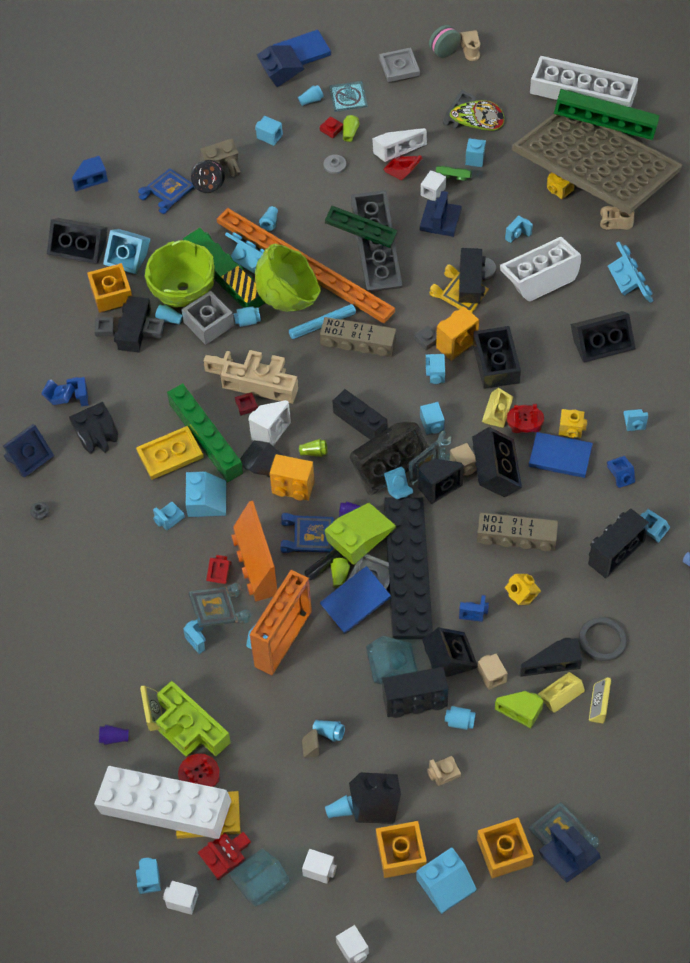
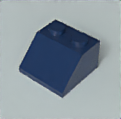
M272 45L257 54L266 73L276 87H279L304 70L291 45Z

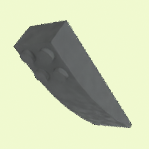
M386 190L351 195L353 214L392 228ZM356 235L366 291L401 288L402 281L395 240L391 248Z

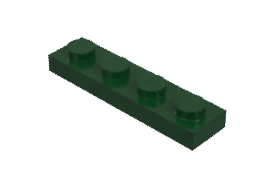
M331 206L325 218V224L391 248L398 231L335 206Z

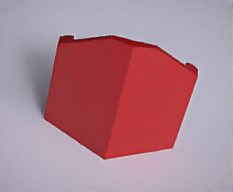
M421 155L398 156L393 158L383 170L393 177L403 180L423 158Z

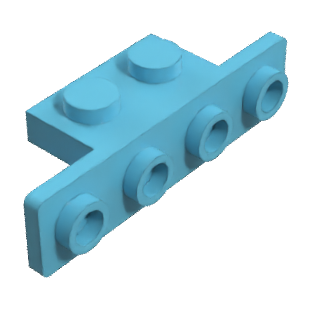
M226 232L225 235L238 243L231 254L233 261L255 274L257 262L265 250L261 248L258 251L255 249L256 245L247 240L245 243L241 241L243 237L235 232L232 235Z
M617 242L616 244L622 257L608 265V268L621 293L626 295L639 286L643 296L650 303L653 302L651 297L653 292L648 285L645 286L644 281L646 279L636 269L639 266L634 258L631 259L630 254L632 253L627 245L623 246L620 242Z

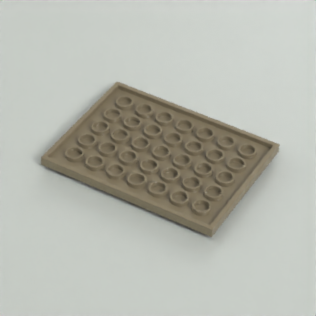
M553 114L514 143L512 151L520 156L531 160L533 163L542 166L549 172H553L562 179L573 183L578 188L584 189L593 196L604 200L606 203L615 206L627 214L632 213L681 171L683 166L620 131Z

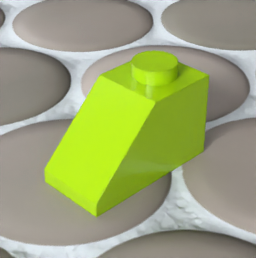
M523 691L498 697L495 701V710L532 728L543 709L544 700L535 693Z

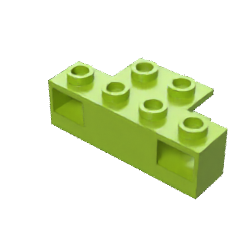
M173 681L169 682L157 693L159 705L166 710L156 720V725L160 727L158 731L185 757H188L201 744L214 756H217L231 743L229 732Z

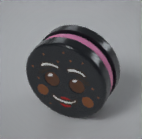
M214 160L201 161L191 171L192 184L202 193H211L218 190L225 180L223 167Z

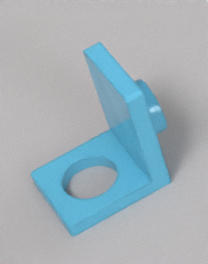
M642 409L623 412L627 431L646 429L648 412L643 413Z

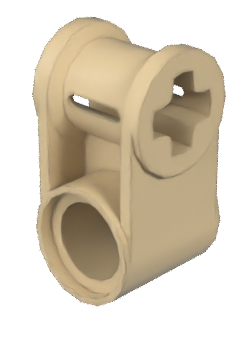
M477 30L460 32V44L466 59L469 61L478 60L480 58V41Z
M605 206L600 210L602 216L600 226L603 229L628 230L633 227L634 211L627 214L612 206Z

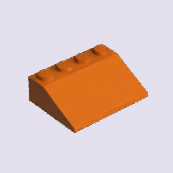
M249 501L233 526L234 534L231 537L234 546L238 545L239 551H236L238 560L244 564V567L241 568L244 579L248 578L249 584H247L249 595H253L256 602L274 597L277 592L274 563L254 502Z

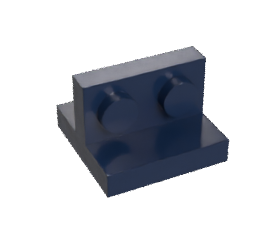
M441 191L440 197H437L436 201L427 200L420 223V231L454 237L462 206L449 204L448 192Z
M34 424L3 445L7 452L3 455L7 462L15 465L22 477H26L55 456Z
M557 824L553 825L550 828L552 841L539 850L541 857L566 883L601 858L600 853L573 826L567 830L565 828L562 830Z

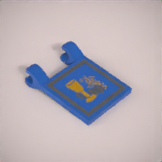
M169 169L148 186L141 187L138 193L141 194L139 195L141 200H146L150 193L162 199L163 201L158 203L160 207L159 212L165 214L174 203L195 187L190 181Z
M283 513L281 524L283 526L295 524L294 542L289 540L281 541L280 551L282 553L293 551H332L333 546L327 542L324 530L334 522V517L295 516Z

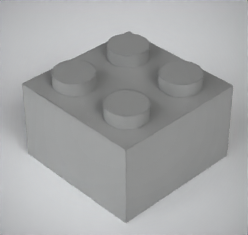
M209 291L182 309L184 323L205 345L234 326L233 313L212 291Z

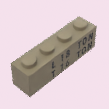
M324 317L320 332V345L378 354L380 356L392 357L396 342V328Z
M480 513L477 543L555 551L558 521Z

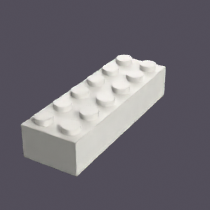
M540 56L531 78L530 94L557 100L560 89L631 107L637 91L638 78Z
M108 766L94 804L100 814L219 839L231 798L227 790Z

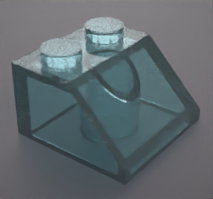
M381 636L366 646L374 683L382 684V678L417 672L411 643Z
M263 848L228 873L246 899L255 907L266 902L269 896L282 890L285 884L290 881L279 860Z

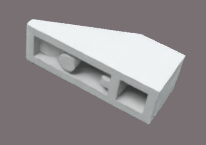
M423 128L388 132L372 138L373 153L384 162L427 145V131Z

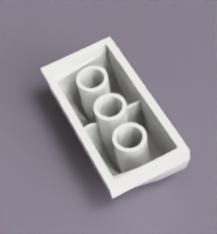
M559 237L501 264L500 270L512 281L516 290L527 301H532L574 281L580 269L581 254L566 240Z

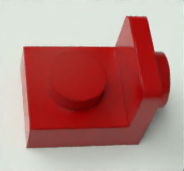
M222 555L210 558L206 581L227 584L229 567L232 565V561L227 560L228 557Z

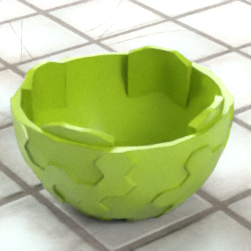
M186 240L173 241L155 250L148 259L145 269L147 286L155 297L172 307L188 306L208 293L214 285L215 267L213 256L204 246ZM180 287H187L186 290H179Z
M272 244L264 251L257 262L255 269L256 289L263 301L269 306L272 305L273 308L282 311L294 312L305 309L316 301L321 291L320 286L307 259L300 252L283 245Z

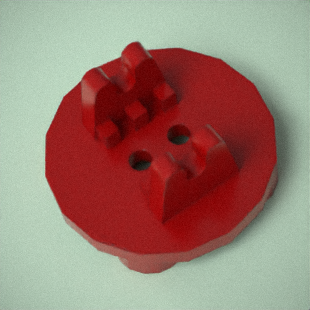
M533 404V406L514 405V408L507 413V423L514 433L539 432L544 424V415L537 408V404Z
M206 754L188 756L182 761L178 770L179 780L215 787L220 780V770L217 762Z

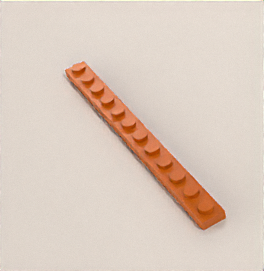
M227 208L217 218L218 224L240 235L244 240L252 242L259 249L266 250L272 244H279L300 252L307 259L319 285L385 324L395 313V307L231 209Z

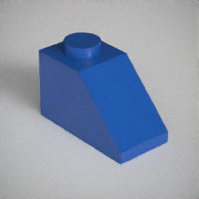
M100 155L83 160L72 177L75 192L108 182L106 169Z

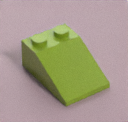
M367 503L337 518L324 531L327 542L355 565L396 528V525L373 505Z

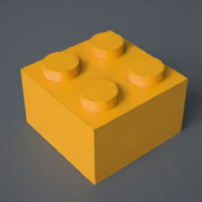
M122 263L87 272L99 313L122 307L123 303H126L128 296H132Z
M464 306L454 311L449 318L442 320L437 325L436 348L450 361L455 359L473 345V331L479 330V319Z
M276 454L270 470L272 493L280 497L287 496L296 500L309 501L315 482L313 462Z
M519 818L478 830L477 841L491 878L533 865L534 855Z
M418 821L376 828V840L384 878L415 873L427 864Z

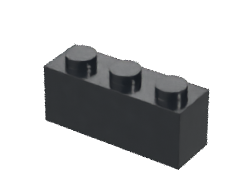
M461 248L458 303L480 304L481 296L484 297L485 286H481V282H485V271H482V267H485L486 256H482V249Z
M128 296L126 303H123V315L118 321L119 330L114 335V342L117 343L118 350L140 352L144 337L143 328L146 318H149L151 312L149 298Z
M346 389L332 400L333 413L372 442L376 443L388 432L387 418Z

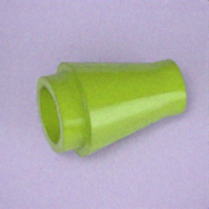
M348 115L343 120V140L346 142L353 140L360 125L359 119L356 116Z
M320 438L300 444V455L315 457L327 455L326 440H321Z
M335 558L333 563H331L334 588H339L346 582L350 569L347 559Z

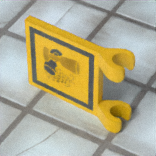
M449 264L445 267L444 275L448 278H453L444 291L438 285L433 284L430 287L429 294L432 297L446 301L458 309L464 306L472 313L478 303H458L460 272ZM485 287L484 296L489 291V288Z

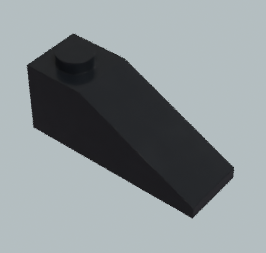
M563 638L560 641H556L522 663L520 677L581 669L582 657L578 638Z

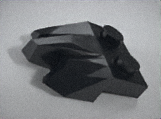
M103 402L69 416L82 446L90 454L94 452L95 447H99L106 453L109 450L107 441L117 442L118 431Z

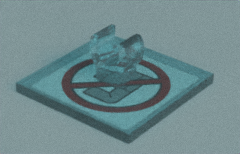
M362 81L329 85L334 112L368 107Z

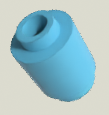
M252 306L236 309L237 313H234L235 324H239V327L254 325L261 321L258 307L254 308Z
M451 706V710H446L445 722H448L449 727L468 730V728L473 729L476 712H471V709Z

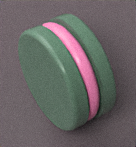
M443 25L432 34L429 40V48L438 57L445 58L451 55L459 46L460 34L452 26Z

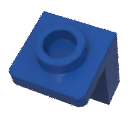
M85 377L67 379L66 383L75 387L76 400H80L81 407L89 406Z
M48 380L42 395L52 405L68 403L75 387L71 384L58 386L53 380Z
M625 456L607 461V467L615 476L618 488L635 483L634 467Z
M482 595L480 605L473 602H460L459 619L483 622L484 614L488 615L489 603L485 602L486 595Z

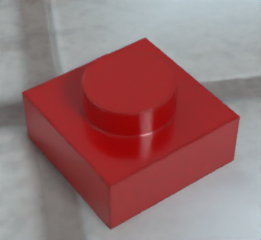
M331 116L320 125V131L331 138H334L343 130V123Z

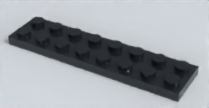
M385 497V517L396 525V528L386 536L390 580L389 593L391 595L392 639H423L433 632L423 498L396 499L395 497Z

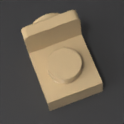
M226 351L224 358L206 355L204 358L205 371L221 375L225 362H233L231 352Z
M453 756L436 763L434 759L429 761V769H427L429 777L432 781L435 780L438 786L461 777V772Z

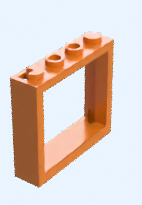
M290 570L250 633L254 666L269 675L274 674L312 613L308 577ZM301 611L307 612L305 617L301 615Z

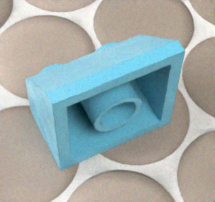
M121 229L110 230L103 265L113 266L122 263L124 271L137 274L147 256L150 238Z
M186 472V510L188 517L226 516V481L207 472Z
M453 848L445 851L416 872V880L441 914L477 891L465 864Z

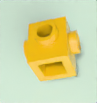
M553 172L547 177V189L560 199L565 198L574 191L573 183L562 179Z
M562 409L559 435L581 438L582 430L586 431L587 419H584V412L574 409Z
M514 574L510 577L509 583L504 587L509 593V597L518 605H529L541 592L535 584L534 578L529 574Z

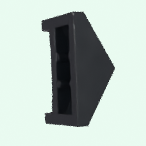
M254 440L240 460L245 469L252 473L270 477V470L275 455L283 454L269 442Z

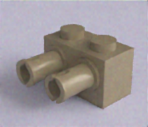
M233 138L200 148L201 161L214 160L221 166L227 165L231 177H235V173L236 176L241 174L237 164L238 151Z

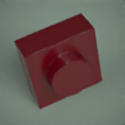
M252 392L234 397L240 416L252 413L258 408Z

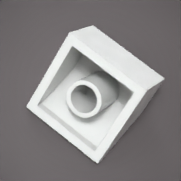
M288 401L261 405L250 414L248 420L251 440L269 442L274 446L291 423Z

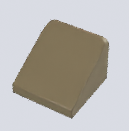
M316 729L311 730L302 739L303 755L305 758L320 755Z

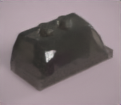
M400 422L352 451L350 460L367 493L372 496L387 486L384 473L399 467L404 468L405 473L411 470V462L415 460L413 462L414 468V464L431 450L426 451L429 446L417 423ZM431 452L429 455H427L425 458H423V460H425V459H427L428 457H430V456L432 455V452Z

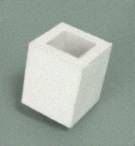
M430 170L421 183V196L436 201V198L440 197L441 191H444L446 188V176Z
M309 849L302 867L303 876L327 884L329 878L334 877L337 865H334L333 856Z
M172 881L170 887L165 889L163 900H165L167 908L192 915L199 894L197 887Z
M355 925L336 936V943L348 963H361L367 958L369 947Z

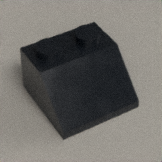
M441 459L424 462L418 470L419 490L431 504L435 503L463 486L464 465L462 462Z
M438 627L422 639L431 668L443 667L446 677L478 667L465 632Z
M360 772L349 782L355 822L393 824L401 797L398 774Z

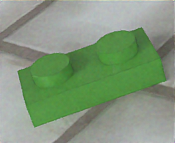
M436 166V173H440L446 176V178H450L451 175L457 176L458 180L466 181L467 178L472 176V170Z

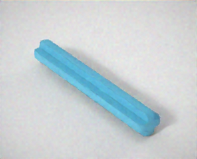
M353 304L347 305L289 329V335L292 339L322 328L324 317L341 320L354 315L356 309Z

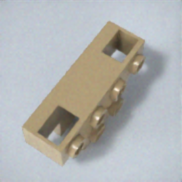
M249 350L244 364L230 361L225 362L220 375L222 388L242 393L252 392L255 396L278 401L286 400L291 404L294 403L298 391L297 376L285 374L286 369L283 368L285 364L284 357L272 355L270 365L260 363L262 359L261 352Z

